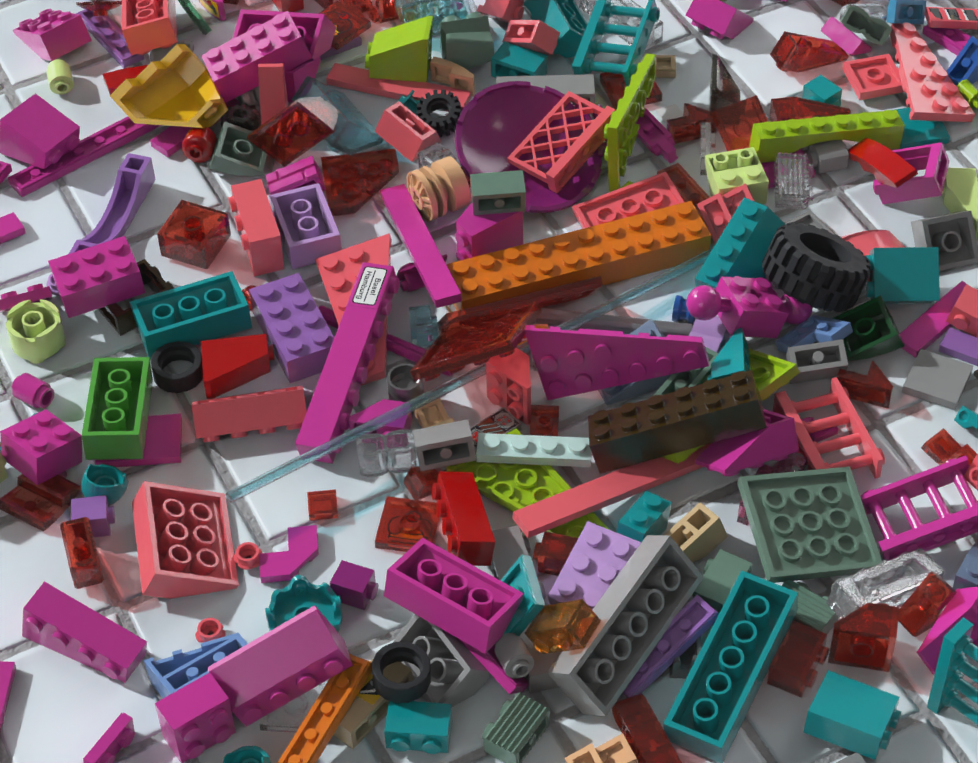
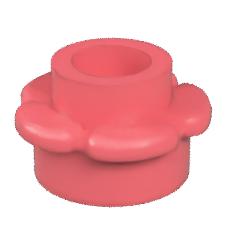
M252 542L242 543L236 549L234 562L238 563V567L244 570L256 568L260 565L259 556L262 551Z
M206 618L198 624L195 636L198 642L204 643L225 637L226 633L219 620Z

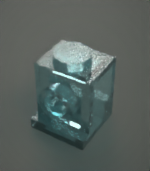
M430 305L409 307L412 344L422 348L439 346L437 315L431 316Z

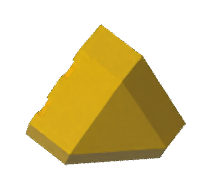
M176 44L161 61H152L136 78L126 79L110 95L116 104L136 124L205 128L212 127L228 111L208 69L186 44Z

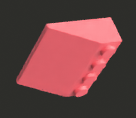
M144 481L132 501L142 595L173 599L237 589L239 583L236 563L234 562V550L225 494Z

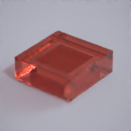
M336 489L307 492L310 521L338 518Z

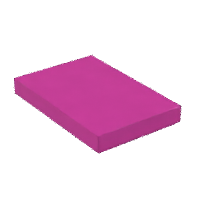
M181 413L148 416L143 459L95 460V465L106 464L114 467L181 463Z

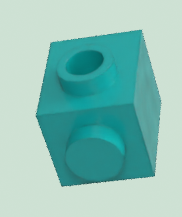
M819 75L803 86L801 104L819 117H826L840 108L842 89L824 76Z

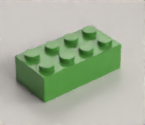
M150 357L94 358L82 429V441L86 460L143 459L153 385Z

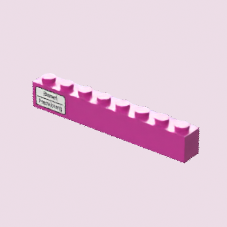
M363 262L295 442L301 459L333 464L336 454H339L341 451L344 431L349 429L350 414L353 406L356 407L358 404L361 384H364L367 379L369 361H372L375 357V345L378 338H381L383 335L384 320L391 313L393 295L397 294L399 290L400 280L396 277L393 266Z

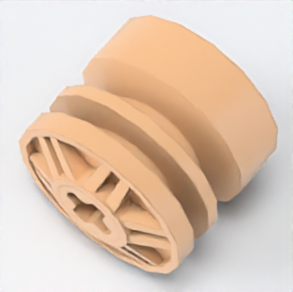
M450 156L431 163L430 168L423 166L419 170L416 169L407 174L409 194L421 217L427 222L446 215L447 210L453 212L470 204L471 193L466 176L457 161Z

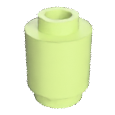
M61 59L51 61L46 70L50 90L59 95L70 92L74 87L70 66Z

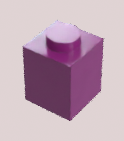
M341 560L330 581V587L337 596H340L342 604L362 610L366 609L370 600L373 601L379 587L375 580V570Z

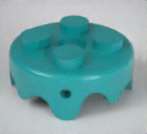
M296 575L291 579L288 586L283 589H277L272 593L269 608H265L269 631L315 605L336 631L339 632L342 624L340 596H337L325 582L321 585H314L305 576Z

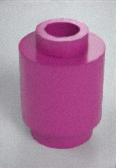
M29 373L17 376L12 383L13 396L34 408H47L53 401L54 390L50 384Z

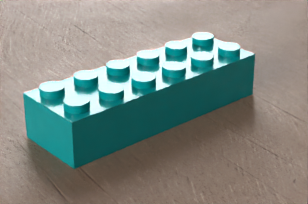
M741 570L663 723L665 740L718 763L724 762L797 613L798 592Z

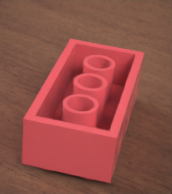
M122 0V32L131 55H144L153 49L169 48L174 43H177L175 0Z

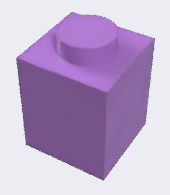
M106 495L71 499V523L76 539L111 536V524L116 522L114 506L109 507Z

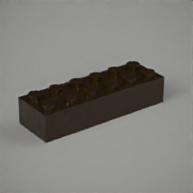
M752 370L735 372L731 376L718 380L710 379L700 385L682 387L672 393L654 395L647 400L626 403L619 408L608 411L601 410L588 416L589 447L600 474L767 428L761 396Z

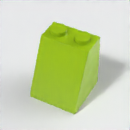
M426 16L375 33L373 42L368 44V54L365 57V68H369V78L427 82L432 59L433 16Z

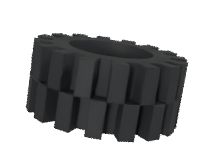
M442 89L441 94H438L437 90H433L434 95H430L429 92L426 93V99L421 97L420 104H417V116L437 131L439 137H442V133H446V136H449L450 130L455 133L457 121L462 112L458 97H454L450 91L446 94V90ZM437 109H446L449 111V113L442 118H433L430 116L431 113Z

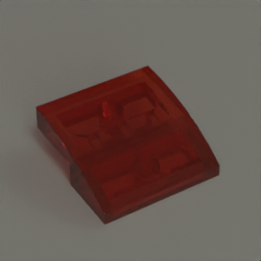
M21 474L17 477V487L0 498V510L41 531H45L71 505V499L77 497L81 491V486L60 475H56L36 485Z

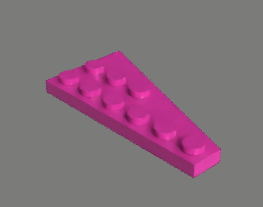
M535 325L524 326V332L547 401L709 366V358L702 337L682 335L657 337L649 336V333L628 335L623 334V331L581 328L578 331L561 330V327L550 326V329L535 328Z

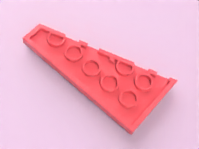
M907 22L903 24L892 23L890 38L892 46L897 51L895 59L900 63L898 71L903 91L908 96L906 104L907 107L911 108L910 120L972 122L976 114L943 69L937 57L931 52L926 42L917 32L916 27Z
M390 233L315 259L338 325L341 322L362 263L391 266L390 247L392 239ZM387 316L383 323V335L381 338H378L375 345V357L372 361H369L367 367L366 382L362 383L361 386L386 377Z

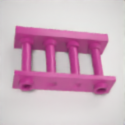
M966 455L958 459H950L942 465L881 488L868 490L860 495L866 515L872 513L884 537V540L878 543L885 566L978 532V502L964 477L969 468V461ZM953 482L967 506V509L956 513H950L938 488ZM924 493H927L940 518L927 524L922 523L910 500ZM897 503L900 504L912 528L898 535L894 533L883 511L884 508Z

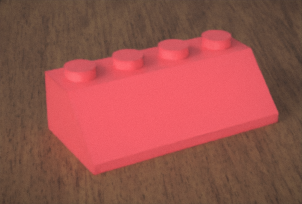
M303 386L193 401L191 405L196 439L203 438V442L220 440L219 435L230 434L231 438L248 436L247 431L258 430L259 434L276 432L275 427L286 426L287 430L300 429L307 413Z

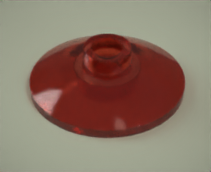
M122 1L76 2V5L93 11V16H108L107 11L121 6Z

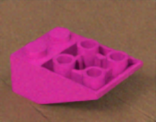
M46 9L39 13L38 18L34 20L31 18L19 23L20 27L13 30L14 34L41 59L53 61L92 41L81 15L71 13L70 11L61 12V10Z
M763 409L767 428L714 442L695 459V463L707 468L709 471L722 473L723 476H734L740 473L739 470L745 468H759L764 466V462L770 460L780 461L787 459L789 454L799 451L794 418Z

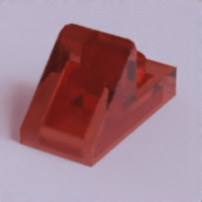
M684 103L683 117L667 120L666 129L672 134L675 144L714 136L717 129V115L708 110Z
M874 361L871 362L867 375L844 369L839 370L837 378L842 387L847 388L850 399L889 409L893 386Z
M931 571L896 612L894 617L913 637H917L933 627L943 608L957 592L937 572Z

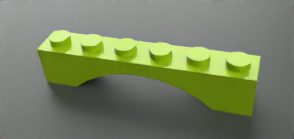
M897 110L754 123L749 148L754 147L761 163L781 161L803 147L830 140L860 142L864 138H869L890 150L900 149L905 124Z

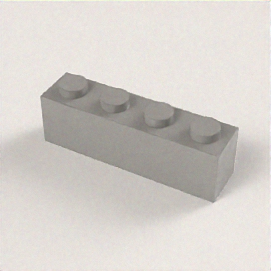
M594 74L496 77V84L508 81L531 82V85L541 88L548 86L564 95L570 91L595 104Z

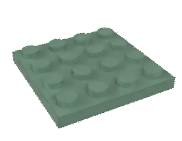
M850 467L741 476L737 484L768 581L778 583L787 580L798 581L881 572L884 565Z

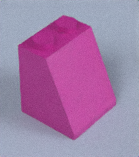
M35 93L0 119V153L45 169L50 164L57 163L67 151L77 147L80 141V126Z
M471 203L456 221L457 260L461 261L522 245L523 211L473 215Z

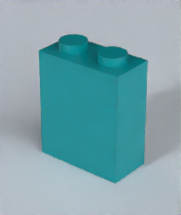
M939 247L873 248L869 251L870 255H866L871 268L870 282H866L867 298L872 300L881 295L886 304H919L940 301Z
M828 670L808 710L803 733L876 760L880 749L886 750L892 736L889 728L896 729L902 711L897 710V705L900 697Z

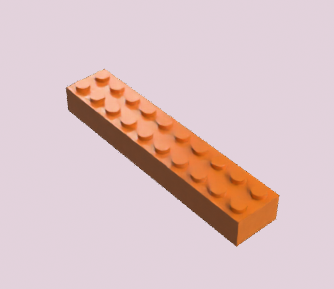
M692 201L449 263L446 265L462 296V301L454 303V306L462 323L698 261L707 258L710 254L711 234Z

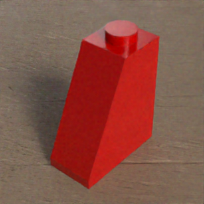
M266 334L201 341L203 381L206 398H216L271 372L270 361L275 360L273 344H268Z

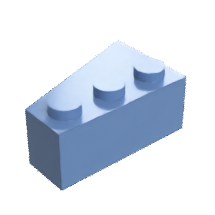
M239 633L201 643V648L185 653L180 649L173 651L172 657L158 661L149 658L143 661L151 685L163 699L208 674L209 666L248 643Z

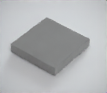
M920 349L903 385L902 393L955 410L971 376L973 365Z

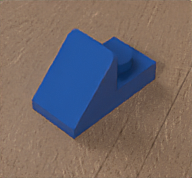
M971 36L946 71L956 86L965 79L969 80L971 84L978 81V39Z

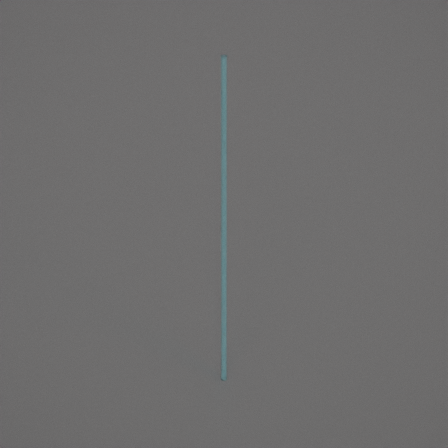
M713 248L556 327H561V330L572 331L703 265ZM528 341L516 346L525 354L531 352ZM486 362L226 492L228 501L233 503L486 374Z

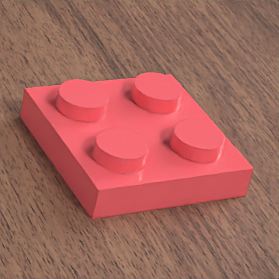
M890 54L843 62L842 70L859 101L904 92L898 68Z

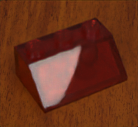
M321 96L299 98L250 133L247 139L285 167L335 132L339 111Z

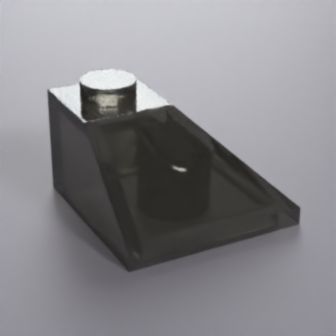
M712 54L709 124L739 125V115L744 116L745 101H740V89L719 56Z

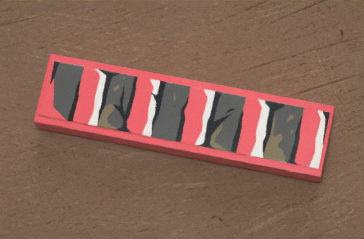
M926 7L924 15L930 28L978 30V9Z

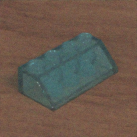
M308 75L292 98V101L298 107L297 111L308 118L306 122L318 130L316 134L328 142L326 144L327 147L336 153L342 151L352 155L382 144L384 141L382 137L374 132L375 128L344 93Z

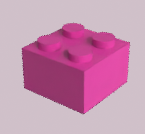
M47 409L0 431L2 456L7 463L36 485L82 463V435Z
M210 672L155 703L163 738L181 763L197 758L206 749L226 741L232 734L236 733L229 698Z

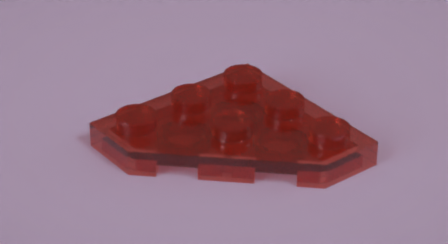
M395 148L321 157L327 204L332 216L355 214L399 173Z

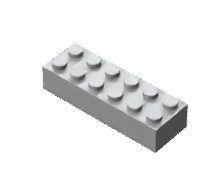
M647 535L547 671L548 675L583 714L606 716L667 631L672 619L681 611L704 578L670 535Z

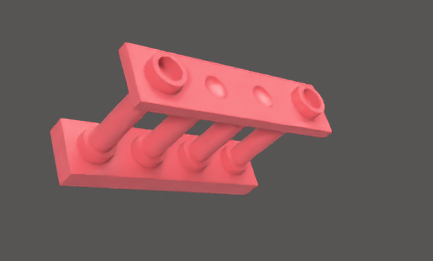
M837 377L831 379L829 394L794 402L793 400L790 401L786 391L774 394L772 412L794 418L799 449L795 454L801 466L807 464L808 470L850 467L851 470L868 466L874 478L881 476L882 465L885 463L884 454L880 448L876 447L850 401L847 388L842 387ZM831 404L834 405L838 412L837 415L807 423L801 421L798 413ZM845 424L850 435L821 443L813 442L809 435L813 432ZM854 445L858 447L862 455L832 464L824 463L820 454Z

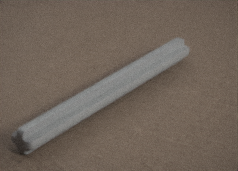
M539 307L534 312V322L538 324L623 331V333H631L650 320ZM652 320L665 337L667 335L689 336L693 325L688 323Z

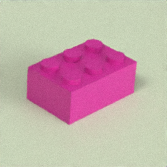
M125 236L48 261L68 318L146 293L140 270Z

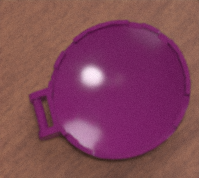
M527 81L498 83L477 93L463 108L455 130L457 156L467 176L470 178V174L521 170L508 163L507 158L563 98L564 94L548 86H545V88L533 86L531 82ZM569 102L564 110L579 109V105H573ZM595 113L583 115L584 121L594 120L598 115ZM581 115L566 118L567 125L582 122ZM563 119L553 120L549 124V128L563 126ZM583 129L568 131L569 138L579 137L583 133ZM565 132L551 135V141L566 139ZM548 135L537 137L534 145L549 142ZM607 139L558 193L549 190L547 183L523 171L526 189V211L523 212H556L569 208L586 197L600 176L602 157L607 146ZM568 146L553 148L554 155L564 154ZM550 149L535 152L536 159L551 156ZM532 152L522 154L518 159L521 161L532 160L533 154ZM552 163L537 165L538 170L547 173L552 167Z

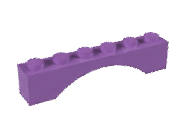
M130 153L126 155L118 169L113 192L101 220L89 235L76 240L69 254L124 236L156 180L151 157Z

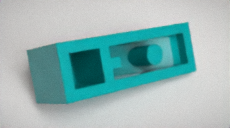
M742 328L736 329L711 363V375L707 376V380H718L731 376L735 372L751 370L750 350Z

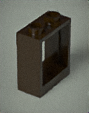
M145 259L137 262L143 284H147L155 294L174 289L169 281L165 282L156 266L152 267ZM116 302L98 309L120 336L137 328L131 307L123 310Z

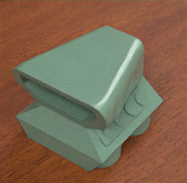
M472 12L462 19L458 16L450 15L439 22L442 59H447L467 70L491 61L494 55V43L487 15H483L480 12Z

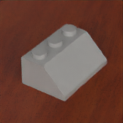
M416 614L393 641H407L416 644L425 650L430 658L431 683L427 692L422 695L426 702L452 704L453 707L475 695L491 676L487 669L458 638ZM401 662L412 669L413 680L420 675V669L414 664Z

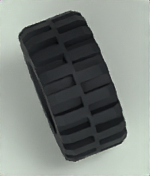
M792 222L787 223L777 229L762 261L763 272L766 274V278L772 281L777 289H781L784 291V294L789 297L792 296L798 302L806 303L813 308H821L829 312L832 310L842 312L852 308L856 304L871 273L868 258L863 256V252L856 249L852 243L823 228L819 229L814 225H804L798 222L795 224Z

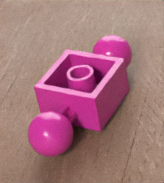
M721 276L716 289L706 285L698 286L689 293L686 301L687 309L694 318L705 321L718 315L731 336L736 329L742 328L745 337L777 338L785 322L793 325L801 324L811 316L813 307L806 303L798 302L792 296L789 297L784 294L780 299L770 282L761 277Z

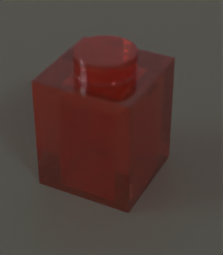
M545 531L542 542H537L534 549L533 558L538 560V572L559 576L578 538Z

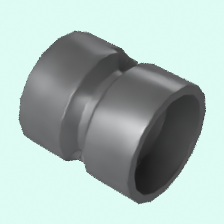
M408 363L398 364L389 370L387 374L389 400L411 403L413 415L414 406L425 403L422 371L419 367Z

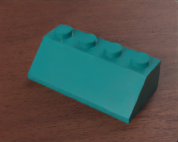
M524 0L523 5L532 14L530 16L532 20H540L560 32L553 54H560L565 58L576 56L587 27V22L575 1Z
M744 197L696 275L695 286L706 285L716 289L721 276L761 277L766 279L762 261L777 229L785 223L769 207Z
M233 271L130 301L141 341L150 359H152L154 352L159 347L170 342L182 341L192 345H199L201 341L218 339L252 328L249 305Z

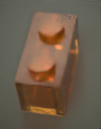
M583 599L551 604L543 607L532 620L524 634L532 641L535 649L542 654L585 648L601 620Z

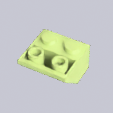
M754 147L705 155L711 197L718 193L724 195L746 183L755 202L760 204L767 203L769 180Z

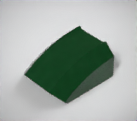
M881 295L832 318L850 322L853 332L843 340L848 361L880 356L905 346L894 319Z

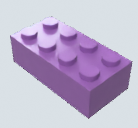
M296 273L249 289L252 312L263 333L267 335L268 343L273 344L274 354L289 383L321 373L334 336L300 274Z

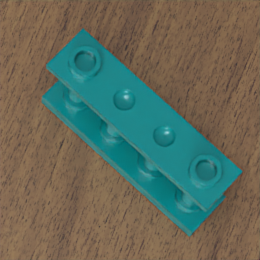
M597 0L572 64L574 75H587L592 71L623 74L625 84L629 86L632 74L637 72V65L641 62L653 26L660 17V9L657 7L656 1L648 0L647 6L644 9L616 6L611 0ZM613 15L642 18L639 27L608 24L609 18L613 17ZM606 33L635 37L632 46L601 42L602 37ZM599 52L628 55L625 65L594 61L596 54H599Z
M963 617L943 638L927 708L938 714L945 706L948 708L952 706L978 725V710L959 697L960 692L978 705V689L963 679L964 675H966L978 684V668L968 662V657L966 656L968 655L978 662V647L972 643L973 639L970 638L974 624Z

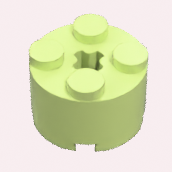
M40 299V302L31 303V300H26L18 303L8 312L6 329L12 350L17 356L29 360L33 364H39L65 346V333L59 310L52 302Z

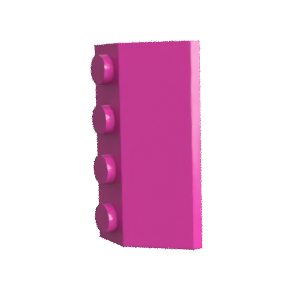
M241 9L233 37H238L253 27L261 25L284 12ZM289 12L312 56L310 60H315L330 50L336 26L325 14Z
M421 538L387 569L384 597L485 654L503 636L524 593L424 538Z
M314 605L208 667V671L228 696L232 713L247 727L353 666L344 639Z

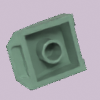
M224 121L217 138L209 169L232 175L266 176L272 173L276 158L274 142L272 138Z

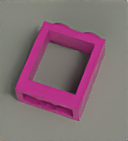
M942 142L892 150L917 171L926 169L925 175L913 177L898 188L879 183L877 180L873 182L874 192L876 195H879L882 204L942 196L950 161Z

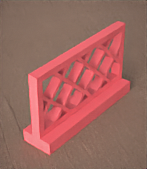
M568 91L507 158L508 163L548 184L549 190L558 193L606 140L604 139V128L606 124L610 123L611 114L616 110L608 105L602 108ZM570 101L579 105V109L564 110ZM595 113L598 115L594 120L584 121L583 115ZM581 115L582 122L567 125L566 118ZM563 119V126L549 128V124L553 120ZM583 129V133L579 137L569 138L568 131ZM565 132L566 139L551 141L552 134ZM548 135L549 142L534 145L537 137ZM568 146L564 154L554 155L553 148ZM550 149L551 156L536 159L535 152ZM531 152L533 154L532 160L521 161L518 159L522 154ZM552 163V167L547 173L538 170L537 165Z

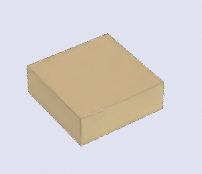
M656 55L655 78H676L675 55Z

